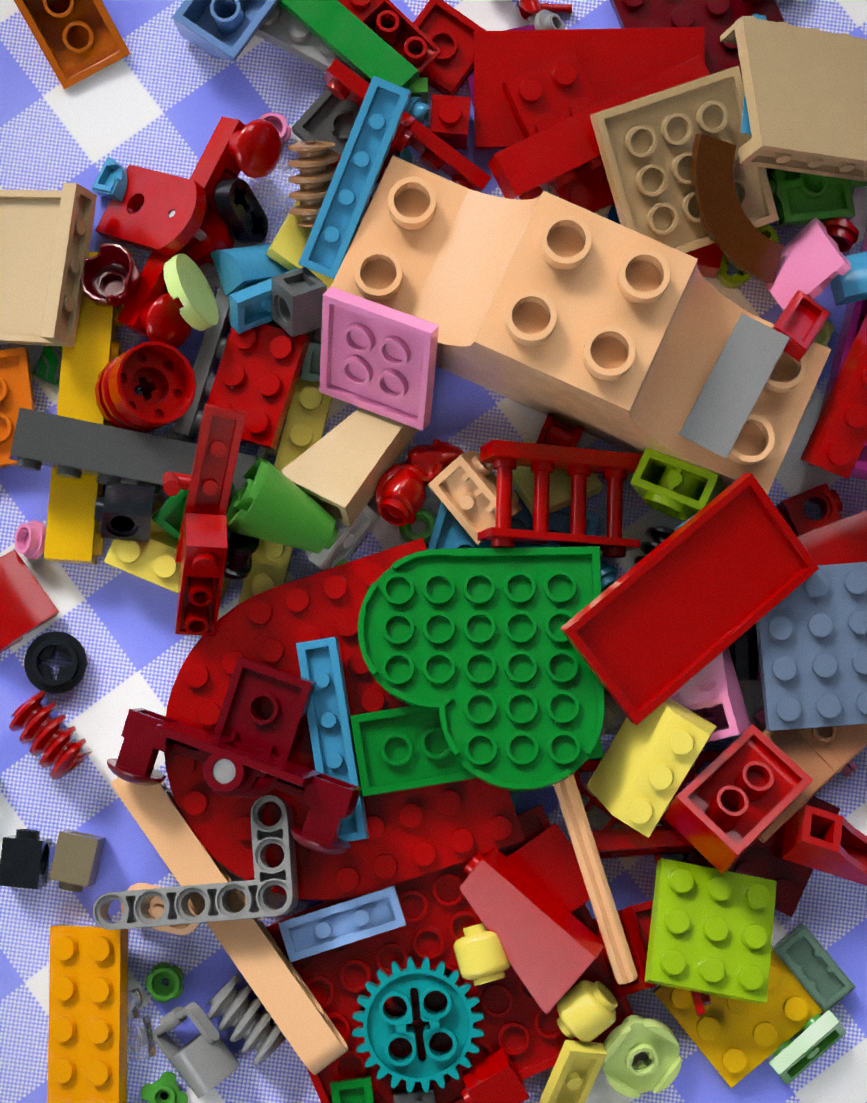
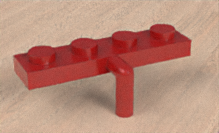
M205 403L191 475L168 471L162 476L163 489L167 495L175 496L179 493L180 489L188 491L175 553V562L180 563L186 513L226 515L246 418V412L243 410Z

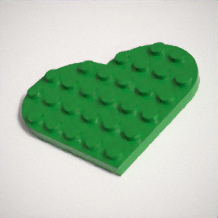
M600 546L451 548L418 551L391 564V567L376 582L372 583L363 599L358 617V640L363 659L374 679L390 695L408 705L426 710H438L445 740L455 758L473 776L491 786L522 792L553 786L574 774L586 762L598 742L604 720V686L560 628L601 594Z

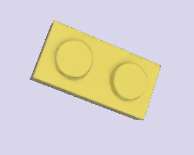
M565 1040L539 1103H585L607 1055L603 1044Z

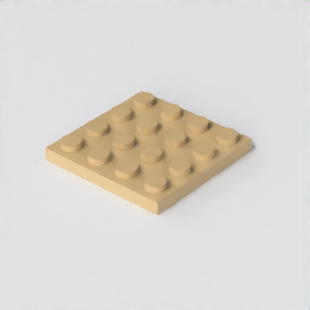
M739 66L731 67L590 115L621 225L684 253L715 243L713 240H710L697 213L699 208L695 189L691 185V158L696 134H704L737 145L733 164L734 185L740 205L750 222L758 228L779 220L766 168L739 163L737 149L752 138L751 134L740 133L745 92Z

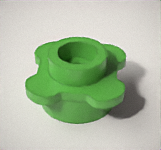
M170 1071L162 1073L160 1079L153 1084L146 1083L141 1088V1098L148 1101V1103L188 1102L187 1093L182 1091L181 1085L177 1081V1076ZM163 1092L168 1094V1098L165 1100L161 1098V1093Z

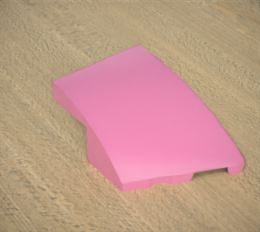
M815 216L783 247L773 283H763L784 310L798 290L812 300L825 290L833 278L838 274L842 276L851 269V263L839 251L838 244L827 234L826 227Z

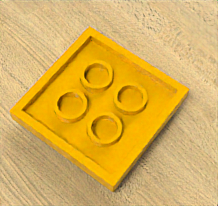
M772 948L767 1003L756 1004L709 995L711 1005L704 1006L706 1015L697 1017L690 991L662 985L657 986L653 990L654 994L731 1088L773 1054L781 1044L799 1032L813 1016L823 1011Z

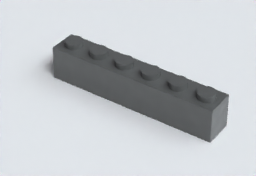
M19 408L9 459L17 460L16 467L31 471H41V466L57 468V475L72 479H81V474L97 476V483L106 485V482L121 483L123 481L137 485L155 487L154 495H159L160 489H163L162 476L164 473L172 471L191 474L197 444ZM238 452L233 483L236 487L230 493L228 505L236 488L241 490L247 479L243 478V476L257 456Z

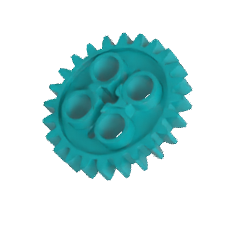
M412 956L408 957L406 969H401L396 961H392L393 974L388 975L385 971L379 969L377 975L380 984L377 985L371 981H367L365 984L371 996L359 995L357 998V1002L366 1008L365 1011L354 1012L352 1017L363 1023L362 1026L353 1029L352 1032L353 1036L364 1037L365 1039L357 1046V1053L370 1052V1056L365 1061V1067L368 1068L378 1064L380 1066L376 1077L378 1080L387 1073L392 1075L391 1088H395L401 1079L406 1080L408 1093L412 1092L415 1082H421L424 1092L428 1093L430 1080L434 1079L441 1089L445 1088L444 1075L448 1073L452 1078L458 1080L459 1072L456 1066L460 1064L467 1068L471 1067V1061L466 1052L479 1053V1046L471 1040L472 1038L484 1035L483 1029L473 1026V1023L484 1019L483 1012L471 1011V1008L480 1002L479 997H466L465 994L471 987L470 981L458 985L456 981L459 977V970L456 969L447 976L444 974V961H441L435 970L430 968V961L427 956H425L421 967L415 966ZM411 988H417L422 1021H429V1024L424 1025L423 1028L426 1051L425 1060H420L418 1057L415 1028L407 1026V1024L413 1021ZM429 992H442L447 998L446 1006L438 1011L429 1009L424 1002V998ZM399 996L406 1002L407 1009L402 1015L392 1016L385 1010L384 1003L389 997ZM444 1032L448 1034L453 1041L451 1047L443 1052L434 1050L430 1046L429 1040L435 1033ZM396 1038H405L411 1043L412 1050L408 1055L398 1057L390 1051V1042Z

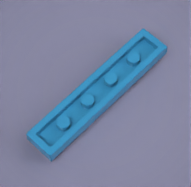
M373 75L298 265L335 279L358 229L412 94L410 90Z
M330 637L296 643L301 677L316 682L307 710L315 770L361 787L338 637ZM362 789L354 814L344 819L339 838L346 842L369 838Z

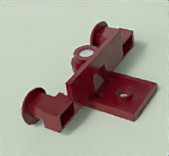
M238 657L214 734L142 707L129 709L121 734L124 740L118 759H107L108 768L117 777L137 785L149 786L159 784L166 778L162 772L154 769L159 750L162 752L174 751L203 762V774L208 786L221 796L252 798L280 790L299 797V802L309 805L310 808L304 826L292 827L291 833L294 839L303 847L325 855L343 854L351 847L348 842L339 838L344 819L354 814L362 788L291 762L316 682L246 657ZM263 696L268 697L274 705L273 715L267 720L262 719L256 711V704Z

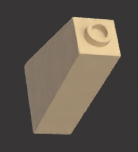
M358 408L287 465L281 472L329 512L337 521L351 527L376 492L377 484L382 475L395 465L419 429L366 409Z

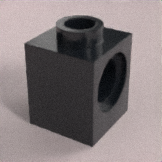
M106 482L104 498H96L94 521H102L101 538L149 542L155 487Z
M16 829V835L3 837L0 859V886L28 889L45 887L51 838H40V830Z

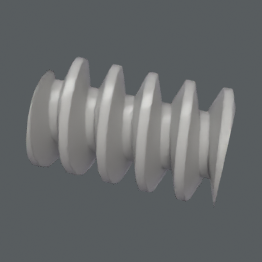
M235 974L206 1004L211 1005L207 1017L211 1020L221 1015L223 1018L218 1030L222 1032L233 1027L234 1031L230 1041L234 1043L244 1038L246 1041L241 1052L246 1054L255 1049L257 1054L253 1064L257 1066L264 1062L282 1044L286 1037L281 1034L282 1032L275 1022L270 1024L272 1017L267 1010L258 1012L261 1006V1001L258 997L247 1001L251 991L249 985L239 990L235 989L240 978L238 974Z

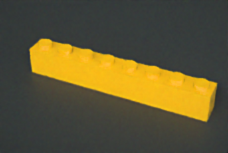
M89 251L88 258L94 257L99 252ZM84 293L82 294L75 347L62 348L57 415L112 426L104 419L97 406L95 386L98 375L106 364L122 354V344L116 341L117 327H123L124 325L116 320L124 304L102 307L96 305ZM52 468L44 559L49 562L97 565V556H103L105 550V538H101V533H99L100 521H94L96 498H104L105 496L103 494V484L97 483V476L81 474V479H72L57 475L58 469Z

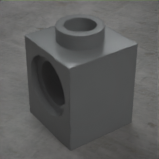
M305 267L272 277L271 318L292 337L321 328L323 294L327 291V285Z

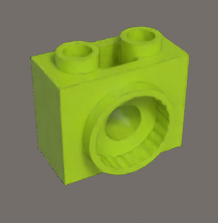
M648 447L645 448L630 482L645 504L665 515L684 522L726 489L719 474Z

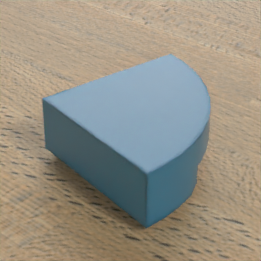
M108 157L91 190L100 197L122 202L128 184L126 169L117 161Z

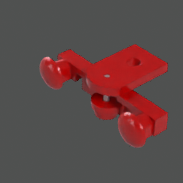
M222 116L190 179L129 164L126 169L128 184L122 202L110 200L95 231L106 239L152 253L140 274V282L135 294L125 303L116 321L136 334L147 337L150 342L160 341L177 349L187 341L193 327L180 314L179 309L184 306L179 297L174 300L172 296L170 297L164 280L163 268L165 262L177 254H185L199 268L204 264L215 266L210 253L216 250L233 248V236L229 233L228 225L215 204V188L221 180L240 179L238 177L240 171L250 178L258 179L269 175L276 168L282 153V141L278 130L271 122L264 119H256L245 125L238 119Z

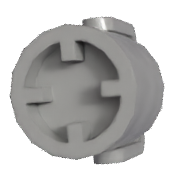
M191 1002L183 1008L175 1007L160 1019V1025L152 1032V1038L171 1065L178 1070L197 1098L207 1094L240 1066V1063L221 1039L218 1030L195 1002ZM188 1015L200 1031V1034L181 1049H178L167 1032L184 1022Z

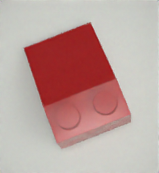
M752 724L675 797L662 817L714 867L724 874L813 782V779Z

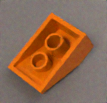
M14 0L64 90L130 55L102 0Z

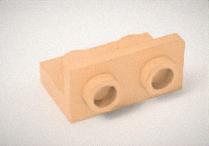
M471 450L456 458L428 486L475 543L479 545L483 541H477L478 532L495 527L497 477L492 472L494 470L492 464L480 462V453ZM513 489L512 517L522 510V507L518 504V496Z

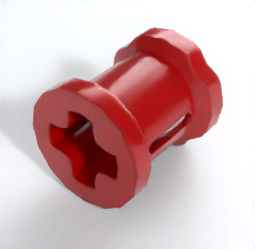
M548 413L536 444L577 447L584 428L580 426L574 428L554 419L553 414Z

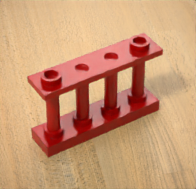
M496 439L480 446V462L493 463V469L497 470L495 527L478 532L477 541L491 542V548H515V544L550 547L600 546L602 557H626L627 551L640 548V540L622 538L623 480H627V475L636 471L642 454ZM517 466L530 467V472L534 473L533 531L511 529L513 470H516ZM554 469L566 470L567 476L571 477L570 534L549 532L550 474L554 473ZM591 473L604 474L603 479L607 480L606 537L586 535L587 477H590Z

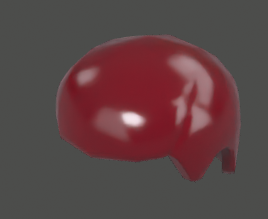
M103 243L100 245V251L97 255L85 258L84 272L80 280L83 293L98 306L110 307L122 305L133 297L140 282V274L137 263L129 251L120 244Z

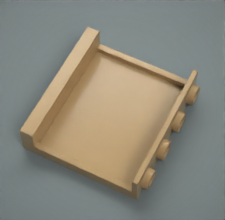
M742 16L736 20L720 36V41L737 44L752 136L749 141L737 149L739 163L866 182L867 39L853 37L847 33L837 34L821 31L818 28L789 25L787 22L761 20L754 16Z
M63 183L62 190L0 189V343L75 347L83 294L80 280L84 272L85 258H88L97 200L96 194L78 183Z

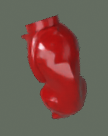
M434 439L432 444L412 447L408 452L407 459L403 463L390 467L377 484L375 499L380 516L386 522L395 526H404L406 523L413 524L416 521L415 514L422 509L427 499L425 486H428L456 458L464 454V451L451 443L442 442L438 439Z

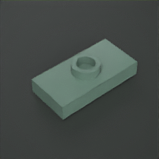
M800 923L772 947L774 952L825 1013L856 988L803 923Z

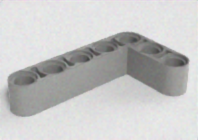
M272 795L262 796L254 802L250 815L254 880L109 892L101 895L93 906L95 922L103 929L123 930L276 917L291 913L297 906L299 899L296 845L291 833V828L294 827L292 807L287 801ZM276 803L281 808V818L275 825L268 826L264 822L263 812L267 806ZM278 844L284 851V859L279 866L273 868L266 861V852L269 847ZM279 885L286 891L287 900L283 907L275 909L270 905L268 895L273 887ZM239 889L245 894L246 904L240 912L236 913L229 907L228 897L231 892ZM198 892L205 900V908L201 914L195 916L189 911L188 901L194 893ZM155 896L160 897L165 906L162 916L158 919L152 918L148 911L149 902ZM114 900L120 901L124 908L121 920L116 923L110 919L108 914L109 906Z

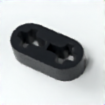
M242 179L221 180L215 188V204L232 234L241 243L262 242L268 233V219L251 188Z

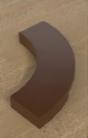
M696 134L691 158V185L695 189L699 208L697 213L710 240H713L728 257L727 260L739 270L757 280L773 283L784 245L763 235L750 222L740 205L733 177L734 155L737 145L704 134Z

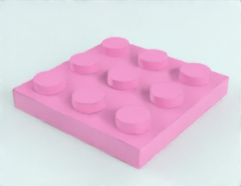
M330 287L323 294L319 392L424 431L431 421L439 325Z

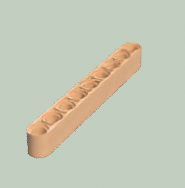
M117 777L111 782L114 790L180 886L234 882L223 865L205 849V846L196 837L189 824L183 818L172 792L164 781L156 785L146 786L133 784ZM239 889L234 890L229 895V907L236 913L244 908L246 898ZM197 892L190 897V900L201 914L205 908V900ZM260 918L206 922L301 1061L313 1075L318 1074L349 1050L340 1032Z

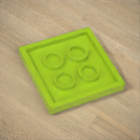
M665 858L658 860L644 982L756 1004L767 1003L777 881L729 871L722 874L715 868Z

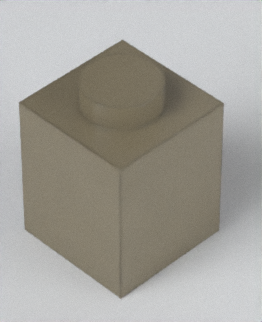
M69 829L59 831L49 879L60 881L59 888L74 892H82L83 886L90 887L94 885L106 837Z

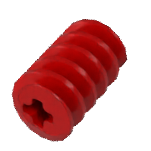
M43 690L33 695L14 711L11 718H14L9 728L12 732L24 729L19 737L20 742L27 744L34 741L29 752L32 756L44 753L39 763L42 768L55 765L50 773V777L52 780H57L72 772L93 751L85 754L81 752L87 741L85 738L72 742L71 737L76 731L75 726L65 730L61 729V725L66 719L65 714L55 718L50 716L56 707L54 702L45 706L40 704L46 695V692Z

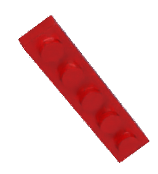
M335 58L323 77V80L328 83L326 88L340 100L345 101L348 98L359 107L357 110L359 113L370 84ZM404 111L401 121L407 119L411 115ZM415 120L410 128L414 135L408 146H411L421 154L420 160L434 171H439V169L444 171L452 178L450 181L468 189L481 192L492 177Z

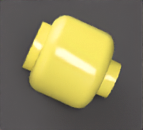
M483 923L463 928L465 936L457 939L453 945L462 978L473 980L474 986L504 978V971L511 964L506 957L497 934L488 931Z
M582 980L557 1002L559 1014L557 1024L568 1038L573 1039L577 1037L581 1041L591 1042L616 1021L615 1008L618 1007L617 1001L611 991L600 981L593 983L589 980Z

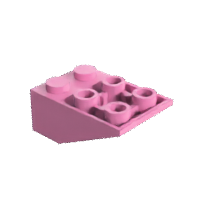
M729 647L669 697L717 726L708 742L739 735L751 726Z

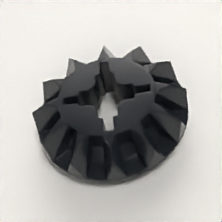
M59 631L48 632L37 637L28 647L24 659V668L29 681L37 689L44 690L50 694L72 691L79 682L84 680V674L88 666L83 645L74 636ZM58 646L60 657L72 662V665L60 667L56 678L54 669L46 664H41V661L54 658Z

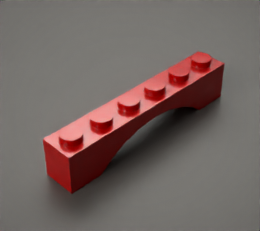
M805 804L785 823L781 859L867 886V836L853 827L843 816Z

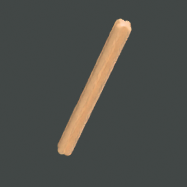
M572 774L567 779L553 786L615 979L618 984H627L636 980L638 974L574 774Z

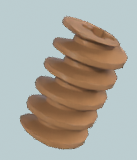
M303 141L288 146V150L300 154V158L288 162V166L300 170V174L289 177L290 183L300 186V190L289 193V198L300 201L299 206L289 209L290 214L300 217V221L296 223L298 226L312 228L314 226L331 179L337 168L330 165L339 159L338 152L330 149L336 146V143L328 141Z

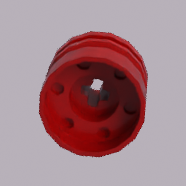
M160 341L143 342L109 361L99 373L95 386L97 406L104 419L113 427L142 433H149L183 416L192 405L196 392L195 373L188 359L174 346ZM141 389L143 395H136L135 390Z

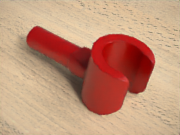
M521 0L517 2L520 14L526 21H528L529 16L544 9L555 14H572V4H540L539 0Z

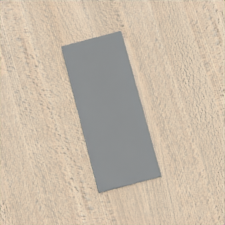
M742 313L679 435L727 459L790 337Z

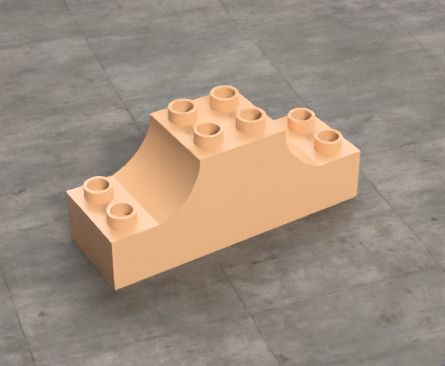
M392 155L331 285L333 288L439 325L436 366L544 415H548V413L553 414L554 419L574 428L580 426L584 428L583 432L629 453L643 455L645 448L648 447L719 474L726 488L744 473H752L767 495L832 350L813 341L799 362L786 352H782L727 459L680 436L679 433L741 314L743 313L771 328L774 325L773 323L751 314L717 291L700 273L697 265L698 258L544 190L539 197L528 200L492 196L468 189Z

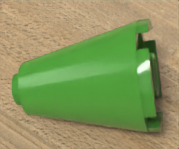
M258 457L243 476V478L247 479L241 490L236 488L226 511L227 530L232 533L313 553H320L323 548L329 550L339 532V529L335 527L336 519L269 461Z

